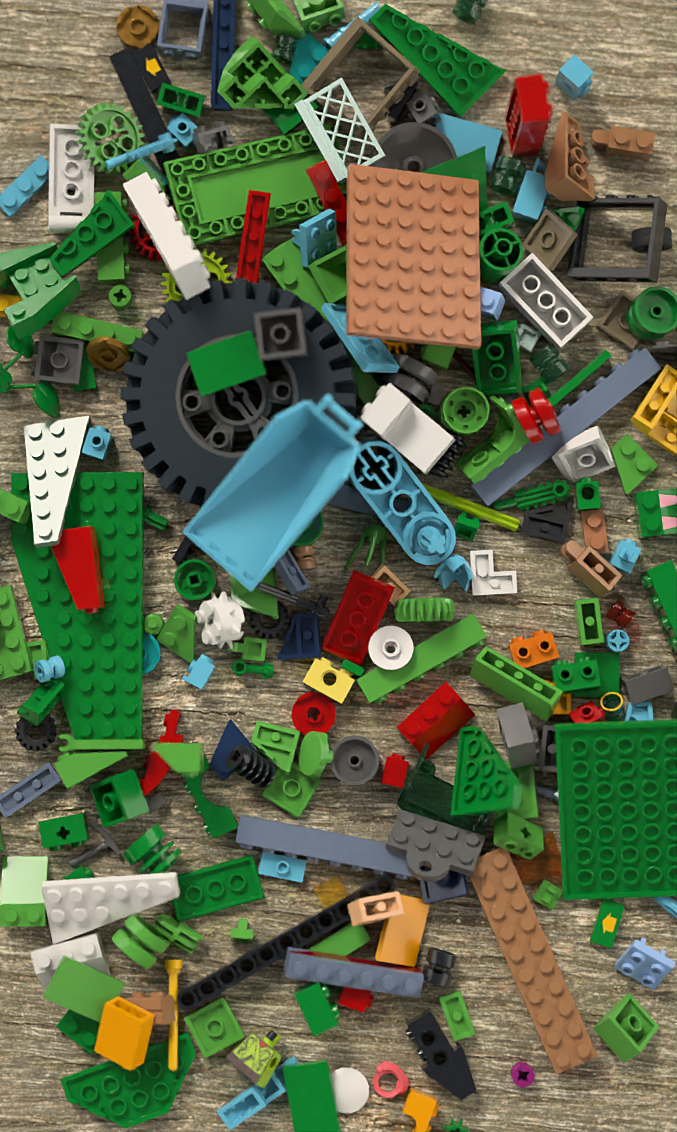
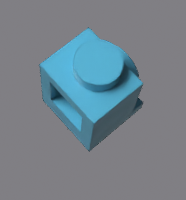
M201 654L197 661L193 659L187 670L190 672V675H184L182 679L203 690L216 667L212 665L213 659Z

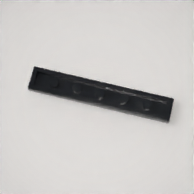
M128 47L110 55L109 58L150 144L158 141V136L168 133ZM162 150L154 153L164 175H166L163 163L180 159L177 150L164 154Z

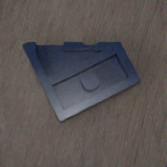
M315 612L294 614L290 630L287 632L281 652L277 656L278 660L321 657L319 616Z
M231 719L228 721L209 763L223 781L234 773L232 769H228L226 766V758L234 747L245 745L249 749L254 750L255 753H258Z

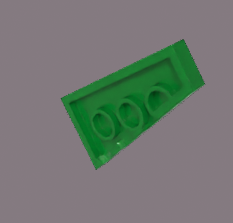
M109 189L105 192L104 197L99 203L95 204L90 210L91 212L77 225L76 230L71 236L67 237L49 258L62 278H65L135 227Z

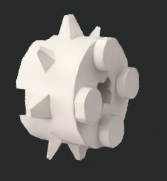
M212 591V600L202 602L199 610L195 611L197 623L202 632V641L205 644H217L219 649L227 642L229 647L233 649L232 641L240 639L244 631H240L241 622H245L243 610L239 602H233L231 596H227L226 592H222L220 597L217 598Z

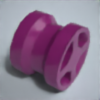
M518 1062L511 1068V1077L517 1086L527 1087L534 1080V1072L528 1063Z

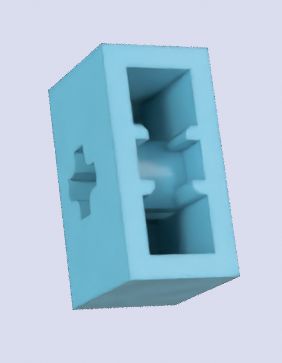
M574 54L559 70L555 84L573 100L578 96L582 98L590 89L589 86L593 82L591 78L594 72Z

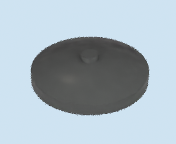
M409 122L397 125L381 136L378 143L386 156L370 166L420 173L438 164L457 158V154L450 140L440 130L425 123ZM375 146L370 158L379 154Z

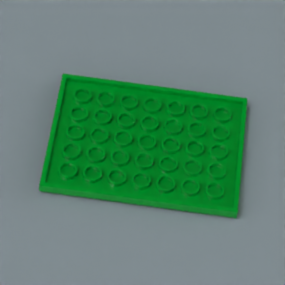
M677 719L555 724L563 900L677 896Z

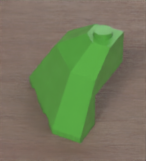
M250 37L233 54L223 69L217 90L232 108L293 109L295 103L302 100L308 94L297 79L286 73L260 41L253 37Z

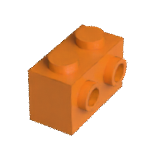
M545 629L533 632V637L526 640L524 636L511 639L512 644L507 645L511 660L523 668L560 657L552 632L546 633Z

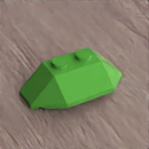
M247 0L248 2L245 5L252 14H258L260 17L258 22L265 31L269 29L275 36L302 39L307 36L303 27L282 0Z

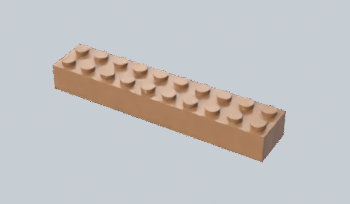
M498 846L480 854L472 877L469 876V879L554 1072L557 1075L597 1057L598 1055L508 851Z

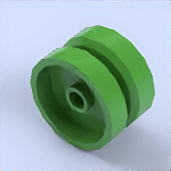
M132 914L124 922L129 931L119 928L111 939L128 957L142 967L150 969L157 961L154 952L162 954L170 943L150 923L137 914Z

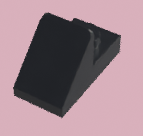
M418 82L408 86L403 92V98L391 106L387 120L394 126L396 125L407 107L406 103L410 101V98L417 91ZM395 85L385 87L384 94L387 96Z
M185 536L172 559L179 564L189 560L193 553L191 550L192 546L202 552L204 551L190 538Z

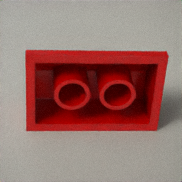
M444 682L396 728L427 760L473 718L475 714L447 682Z

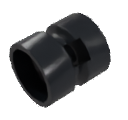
M429 947L426 957L428 965L424 966L422 972L424 981L449 987L452 978L450 969L455 967L457 955ZM434 966L443 968V972L434 970Z

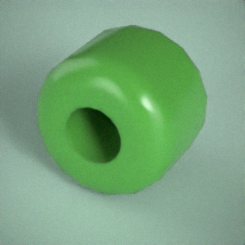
M150 613L143 619V630L153 636L159 635L165 625L164 619L156 613Z

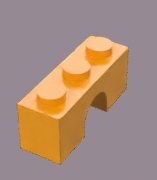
M414 1088L409 1090L403 1106V1113L412 1116L416 1120V1126L411 1132H430L431 1126L428 1123L430 1118H435L439 1108V1105L436 1104L437 1099L435 1096Z

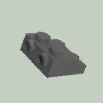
M40 335L39 341L35 342L34 353L37 354V362L32 365V376H35L34 379L37 382L44 381L52 384L80 385L85 341Z

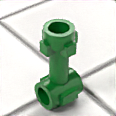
M238 659L237 662L232 664L231 669L234 670L236 676L251 673L262 675V679L273 678L274 665H270L268 662H264L263 666L245 664L243 659Z

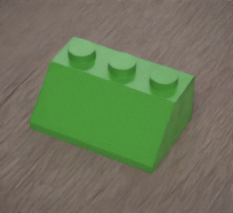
M154 743L153 748L176 772H182V776L196 777L199 775V772L204 771L205 743Z

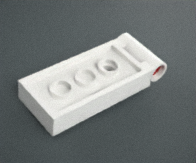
M50 124L49 233L72 234L76 230L77 225L91 212L90 210L94 207V166L90 167V159L83 160L86 155L85 152H79L83 146L76 143L77 140L81 139V136L75 134L81 129L78 125ZM72 190L75 194L70 196L67 191Z

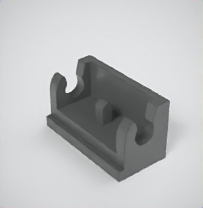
M663 664L620 678L626 697L632 705L675 691L668 668Z

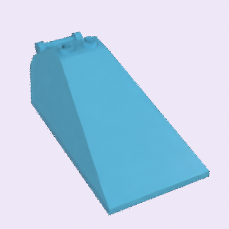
M327 394L317 406L312 401L304 400L275 416L183 530V533L252 592L348 478L360 449L359 442L353 436L363 426V423L359 420L356 421L337 405L330 394ZM327 407L350 427L348 432L325 414L323 410Z

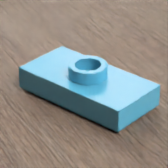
M263 852L258 874L302 883L307 860Z

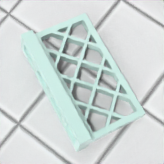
M343 78L338 79L307 99L295 103L298 112L340 184L347 181V168L345 166L347 155L359 158L357 165L370 166L386 156ZM341 85L344 90L342 101L331 99L333 89ZM318 98L326 100L323 113L315 111L311 102ZM330 101L341 104L338 117L326 114ZM345 105L354 108L355 115L353 121L341 118ZM317 114L322 115L321 121L318 118ZM325 117L337 119L334 132L327 131L323 127ZM357 117H359V119H360V121H361L362 123L356 122V121H357ZM340 121L352 123L349 136L337 133ZM355 124L365 128L364 140L352 137ZM328 134L333 135L332 140L330 139ZM336 136L348 139L345 152L335 148ZM368 136L371 138L372 142L367 141ZM351 140L363 143L360 156L348 153ZM366 144L375 146L379 154L373 158L363 157ZM339 153L344 154L343 159H341Z

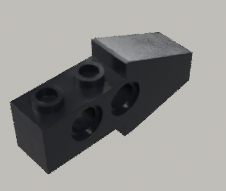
M430 1008L406 1022L408 1028L405 1031L411 1042L416 1040L420 1048L417 1049V1052L422 1061H428V1063L421 1066L424 1073L460 1100L477 1091L461 1043L452 1048ZM424 1033H432L434 1040L431 1043H424L421 1040ZM437 1052H442L446 1055L445 1060L441 1063L433 1060V1056Z

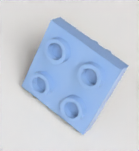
M642 937L640 941L635 939L617 960L614 968L654 990L672 971L675 961L665 956L666 950L661 949L659 953L645 945V938Z

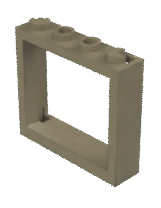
M357 16L302 83V86L311 96L317 93L322 83L364 32H366L408 69L367 118L366 121L372 132H374L376 124L388 116L391 106L403 98V92L408 86H412L417 81L418 74L421 71L364 20ZM320 98L316 99L321 105L325 107L326 100ZM329 102L327 110L332 115L338 117L340 110L333 103ZM342 113L341 118L350 120L344 113ZM340 121L349 130L351 129L352 123ZM355 124L353 133L358 138L364 140L366 130L363 126L359 128Z

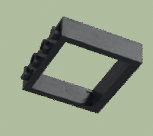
M594 195V200L576 201V207H582L585 210L575 231L578 235L570 246L567 277L578 282L657 283L668 204L660 199V197L647 195V198H640L636 195H626V198L606 195L605 198H599ZM591 211H653L646 269L583 268Z

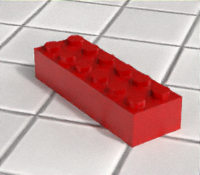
M543 73L515 77L505 113L511 158L538 155L539 149L542 147V141H544V136L547 134L546 129H549L548 123H551L553 108L552 104L547 102L549 84L548 80H544Z

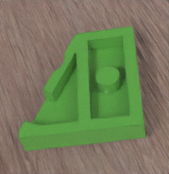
M178 604L156 639L190 663L193 659H196L194 644L197 641V633L195 632L197 616Z
M256 721L251 744L284 773L289 774L300 731Z

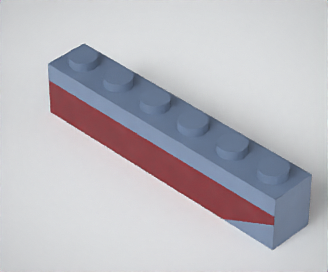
M291 947L287 949L284 972L288 978L420 998L424 975L419 967Z

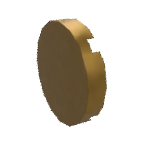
M143 5L130 6L120 13L116 21V31L120 41L125 46L132 49H140L150 43L153 44L157 40L160 23L157 15L150 8Z
M110 337L92 339L86 350L89 361L105 371H109V369H115L114 372L122 371L125 362H130L131 353L128 347Z

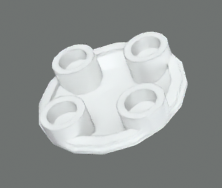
M341 1067L331 1074L337 1111L352 1113L359 1110L366 1103L369 1096V1084L360 1071L347 1067Z

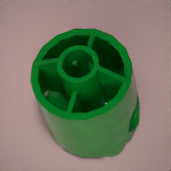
M496 228L487 232L480 240V282L483 284L500 283L517 267L523 256V246L521 240L514 232L509 229Z

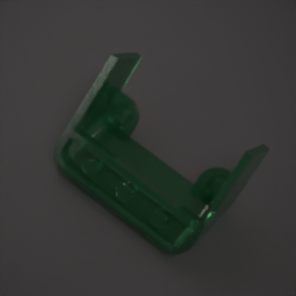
M425 743L397 800L398 807L401 810L482 835L494 813L465 817L450 816L454 785L434 776L436 772L435 765L430 760L424 759L429 744Z

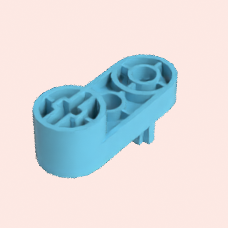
M373 437L358 440L360 449L356 458L360 463L357 464V469L364 477L371 481L373 480L376 485L366 486L360 484L364 478L357 472L354 474V463L348 475V480L355 486L403 551L415 562L424 565H435L446 560L452 553L456 543L455 530L450 520L400 454L391 445ZM381 446L386 450L381 453L383 455L381 456L377 452H372L369 447ZM362 450L366 452L370 459L376 462V467L385 477L382 482L374 472L369 470L370 466L360 454ZM384 457H386L387 459H391V469L389 473L386 470L389 467V464ZM399 494H407L409 497L407 508L402 511L395 510L393 507L394 498Z

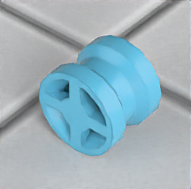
M613 630L605 638L606 647L612 652H621L628 647L629 636L623 630Z

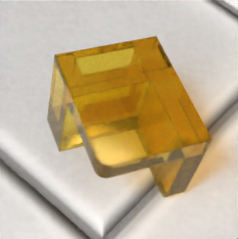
M337 874L313 887L324 908L348 896Z

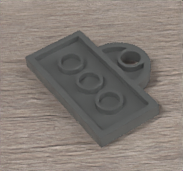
M400 809L386 842L385 849L406 855V867L413 877L421 881L434 882L444 878L450 870L472 877L486 836ZM421 866H428L431 871L423 872L419 868Z

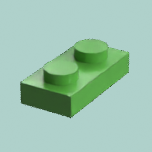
M458 990L439 997L454 1042L474 1035L475 1031L461 991Z

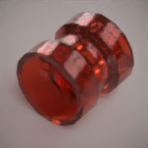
M618 599L604 616L616 622V626L623 630L636 613L624 607V603Z

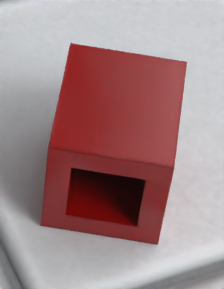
M392 753L391 757H386L381 783L403 788L409 761H405V756Z
M343 986L338 1004L364 1013L366 1007H371L374 995L371 994V990Z

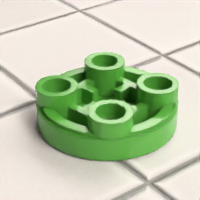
M311 731L306 734L300 745L299 766L304 775L320 777L326 764L332 762L333 752L329 750L326 733Z

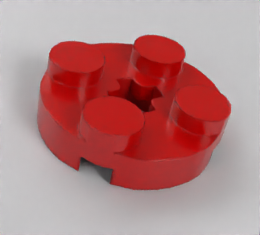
M307 692L298 697L291 712L294 726L305 735L311 731L328 732L334 724L336 717L335 706L331 699L318 692ZM310 708L320 711V714L317 715L318 720L314 721L313 718L307 717V714L310 713Z

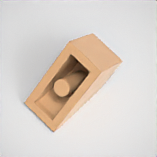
M399 891L358 899L348 904L353 927L404 914Z

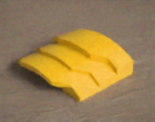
M666 364L630 421L649 439L676 457L677 370Z

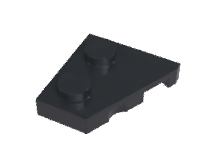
M567 502L564 505L554 507L548 506L540 510L526 511L520 534L563 545L573 502Z

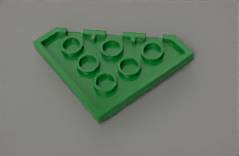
M475 725L460 728L450 816L465 817L520 809L522 786L483 729Z

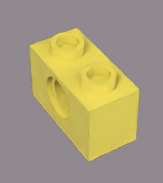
M323 657L320 660L315 658L303 683L342 704L355 681L351 678L353 674L343 668L340 671L332 668L333 663ZM327 673H333L337 678L336 683L332 686L326 685L323 681V677Z

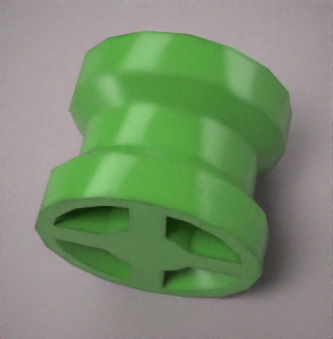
M116 285L110 290L109 299L115 308L124 310L131 305L133 297L126 286Z

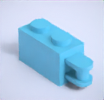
M539 158L536 159L533 170L526 171L512 211V217L535 225L538 218L541 217L547 208L543 206L545 198L550 199L551 196L545 190V173L544 175L535 173L536 169L545 172L547 163L539 161Z

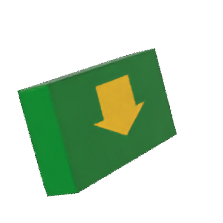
M602 899L589 939L590 942L612 948L624 911V904L609 899Z

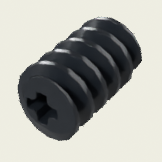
M445 429V431L455 441L429 471L440 478L449 477L445 470L453 471L450 462L458 463L454 455L462 456L463 453L459 450V447L467 448L464 439L449 429Z
M245 745L234 747L226 758L228 769H232L233 772L238 773L241 777H245L247 781H251L252 784L257 785L261 789L267 788L275 777V765Z

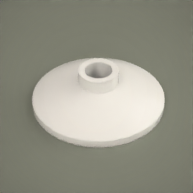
M386 626L377 630L372 635L368 646L372 661L380 668L386 670H396L405 666L410 661L414 649L410 635L402 628L396 626ZM389 647H394L395 652L388 653L387 649Z

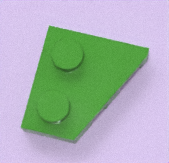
M628 434L610 449L617 466L618 476H620L623 492L626 496L658 466Z

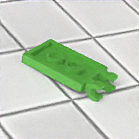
M67 734L59 735V738L68 740L66 747H59V750L64 752L147 751V741L75 740Z

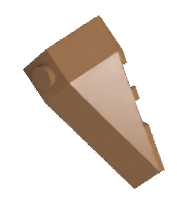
M566 111L561 113L545 170V190L558 200L592 201L594 200V179L592 175H588L586 167L590 163L582 150L585 143L580 122Z

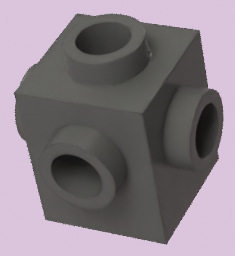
M425 91L421 94H415L406 103L409 111L406 113L411 122L425 123L433 126L442 120L436 111L439 108L433 96L428 98Z

